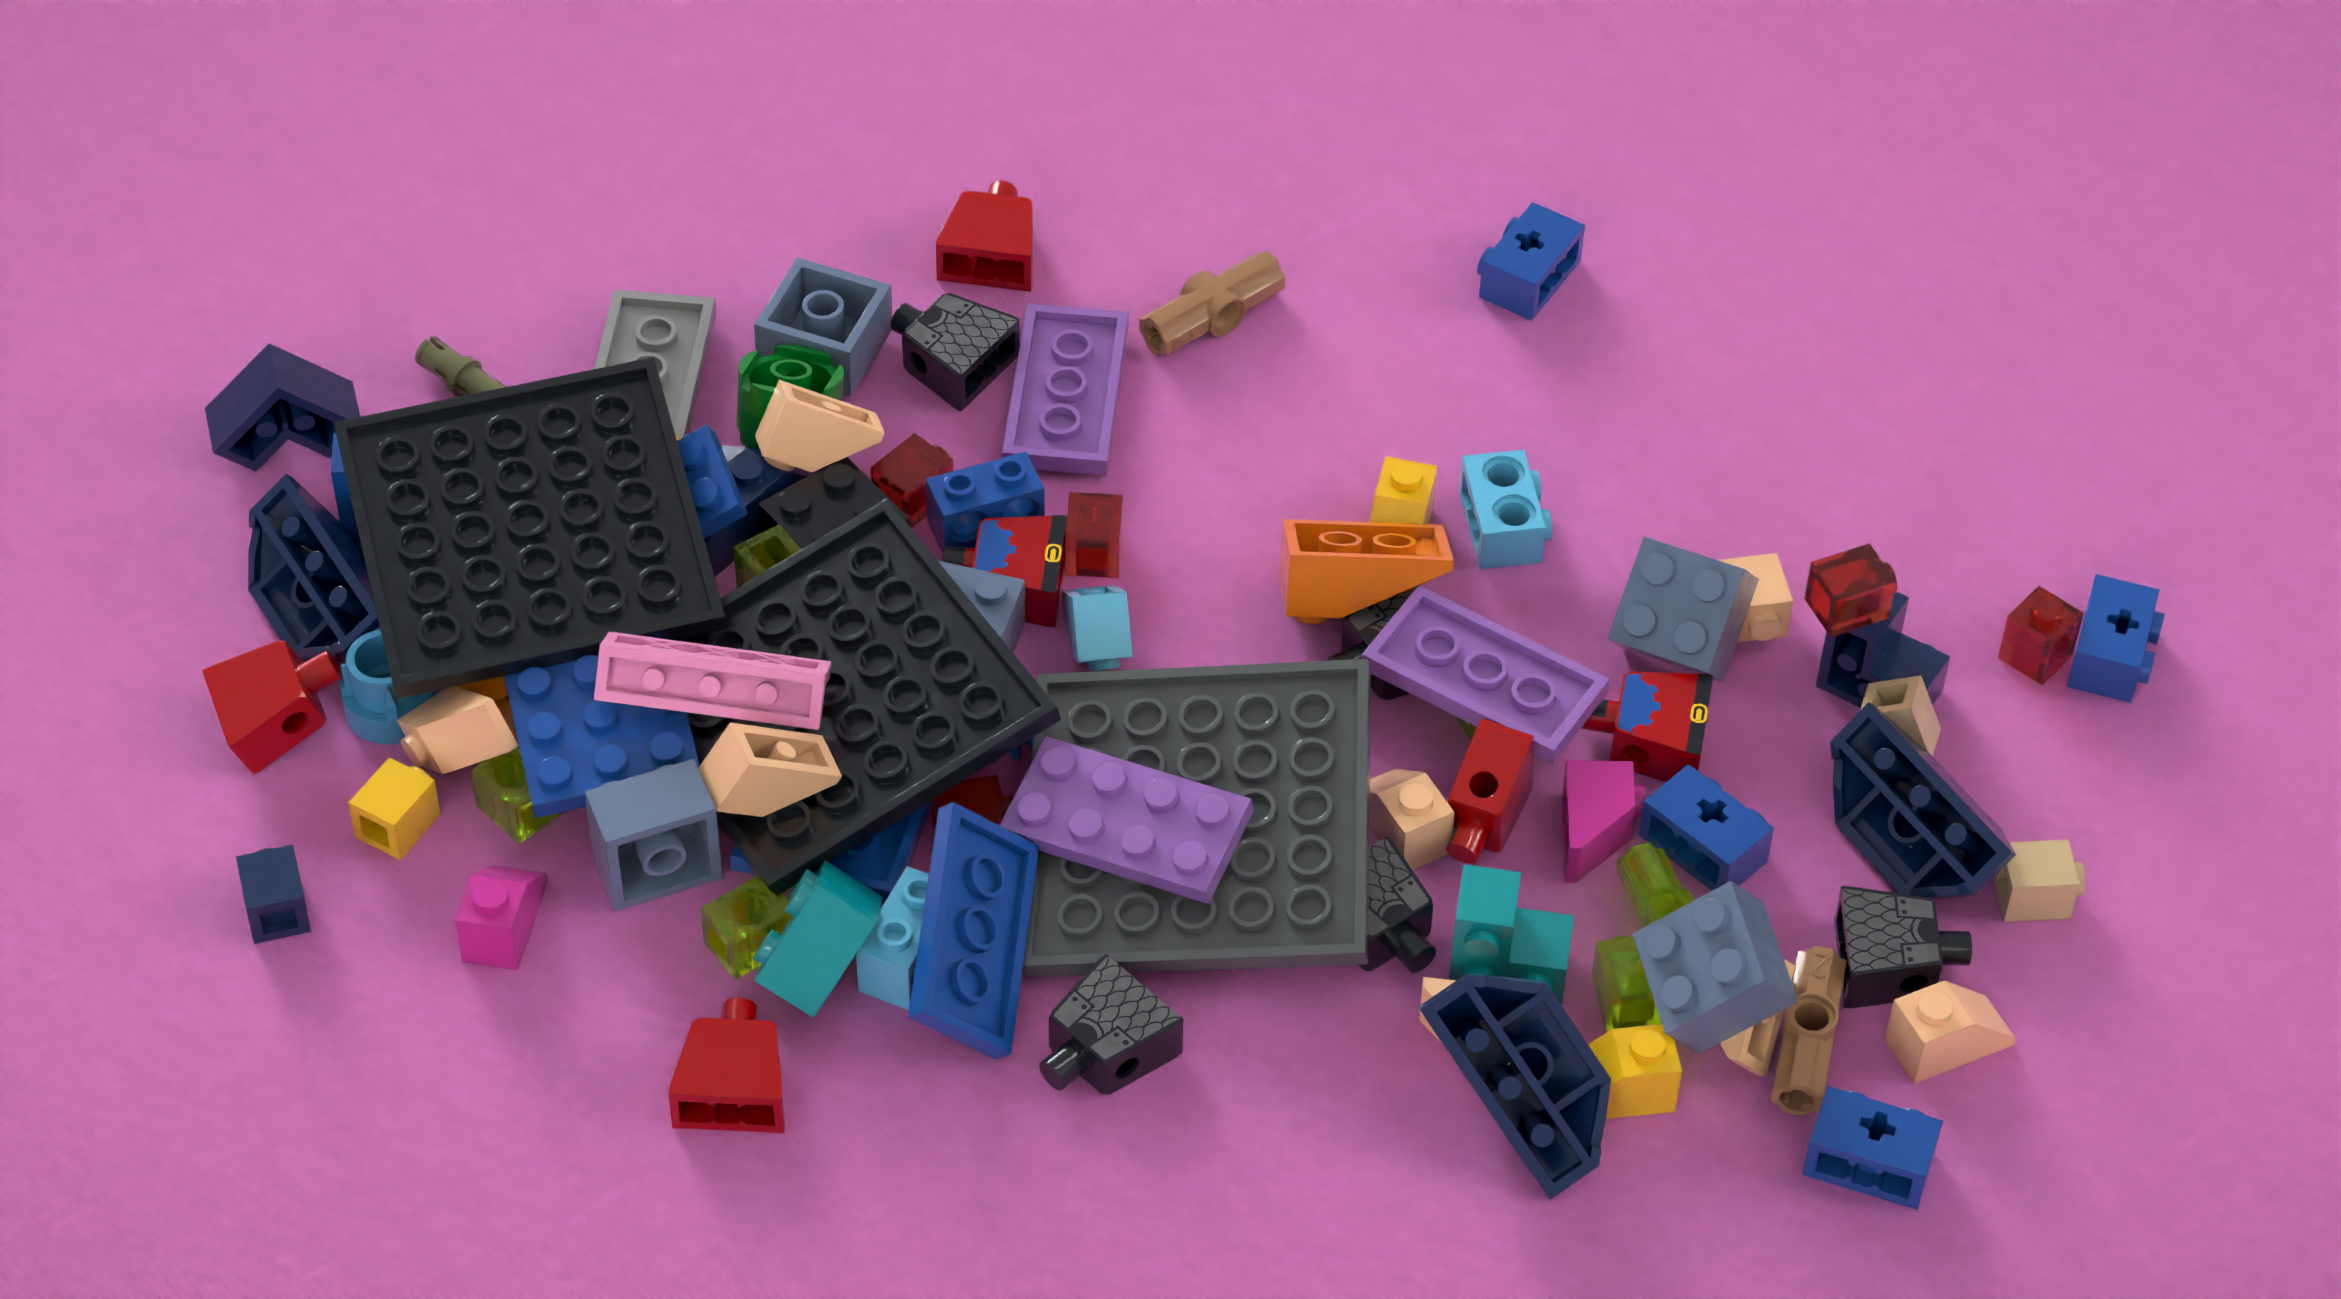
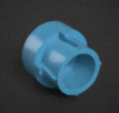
M380 628L366 633L355 640L348 649L346 663L341 664L343 679L339 681V688L346 722L357 736L372 743H401V739L405 737V734L397 720L437 694V691L399 699L395 698Z

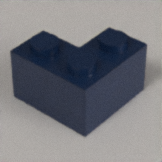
M270 343L205 407L213 453L255 472L287 440L330 458L332 456L333 433H336L334 422L360 417L353 381Z
M1860 574L1829 615L1816 687L1861 708L1868 683L1921 675L1933 706L1943 692L1951 656L1936 650L1931 645L1921 643L1903 634L1902 629L1909 597L1887 585L1880 584Z

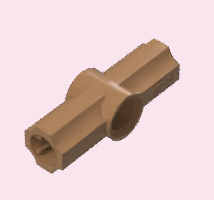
M1267 250L1250 256L1216 276L1210 271L1203 270L1193 275L1184 284L1179 297L1139 318V331L1146 341L1147 348L1157 357L1163 354L1168 355L1209 331L1215 336L1222 337L1229 334L1240 324L1246 310L1284 290L1285 275L1280 269L1278 260Z
M1814 945L1806 951H1798L1796 955L1792 984L1799 1002L1786 1008L1771 1094V1102L1779 1105L1784 1113L1804 1117L1807 1113L1819 1111L1824 1098L1847 960L1840 958L1832 948Z

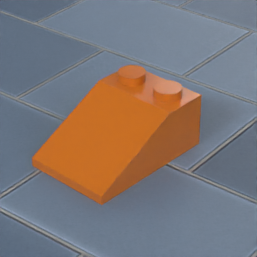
M1283 519L1279 568L1281 594L1286 617H1294L1295 620L1302 623L1319 624L1325 622L1327 618H1343L1453 571L1454 559L1443 525Z

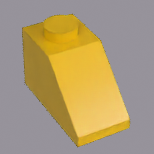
M1385 456L1374 495L1370 522L1430 524L1434 509L1438 466Z
M1662 1024L1612 1029L1588 1044L1611 1078L1606 1119L1675 1112L1682 1068L1675 1040L1665 1034Z

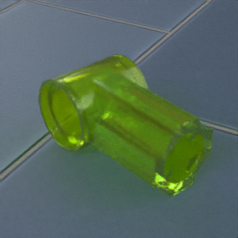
M1651 842L1632 846L1627 854L1617 860V873L1642 928L1695 900L1690 891L1681 887L1663 848H1656Z

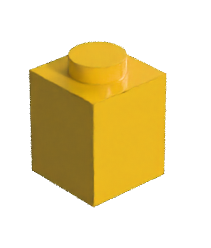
M390 757L348 802L355 838L398 860H401L441 815L435 780L421 768L416 766L408 767Z

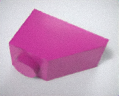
M1566 760L1561 793L1565 883H1577L1630 841L1634 818L1642 817L1645 800L1644 784H1634L1633 761Z
M491 865L471 874L455 919L462 962L518 970L548 882L547 873Z

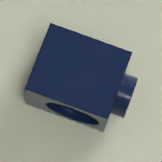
M293 844L278 848H265L254 853L236 856L254 944L311 932Z

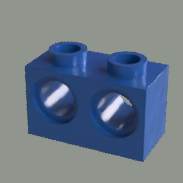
M1026 451L926 478L927 522L942 554L945 546L975 548L979 522L985 518L1045 516V488Z

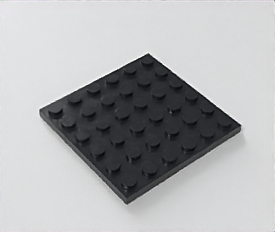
M654 357L334 422L396 699L521 673L530 667L544 668L577 661L586 655L598 656L600 644L609 632L675 640L726 629L723 606Z
M887 498L720 598L725 614L726 629L675 639V641L832 661L830 678L825 687L819 730L687 712L700 765L730 723L823 735L842 775L836 785L764 817L716 811L717 823L772 898L777 897L796 885L806 869L813 873L817 872L824 860L829 863L835 861L1061 720L1058 708Z

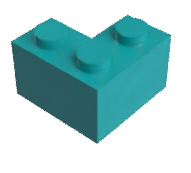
M824 860L816 874L808 869L805 870L788 897L790 901L784 911L791 915L789 922L781 934L771 929L753 957L754 960L760 963L754 981L812 1018L815 1017L876 925L883 896Z
M1464 864L1455 918L1449 980H1458L1466 973L1545 981L1560 1004H1562L1574 915L1518 908L1521 872Z

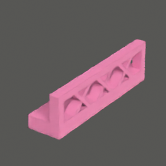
M609 632L599 647L594 700L819 730L825 687L830 678L832 661Z

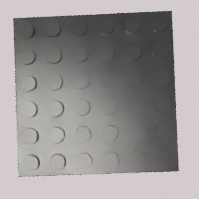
M1369 659L1037 674L1036 682L1057 706L1061 720L1033 737L1032 761L1045 736L1250 798L1254 812L1209 904L1039 851L1022 970L1023 977L1085 975L1105 954L1110 956L1129 973L1368 964L1371 668Z

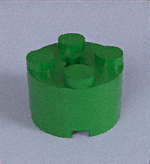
M800 345L775 346L774 355L760 358V349L746 354L738 366L736 426L740 432L741 444L745 447L760 449L755 434L779 380L843 401L844 369L841 364L838 368H835L831 365V355L819 349Z

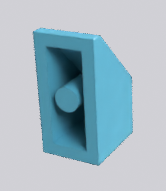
M1116 585L1062 590V600L1073 659L1078 663L1087 662V669L1089 671L1119 668V658L1133 657L1127 592Z

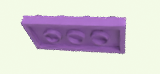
M1027 303L1002 458L1026 451L1035 470L1107 476L1129 326L1128 311Z
M1421 585L1414 590L1362 653L1361 659H1369L1372 675L1476 727L1480 719L1483 718L1533 735V755L1552 765L1608 694L1610 678Z
M1045 736L999 826L1038 845L1039 851L1209 904L1254 812V808L1250 798Z

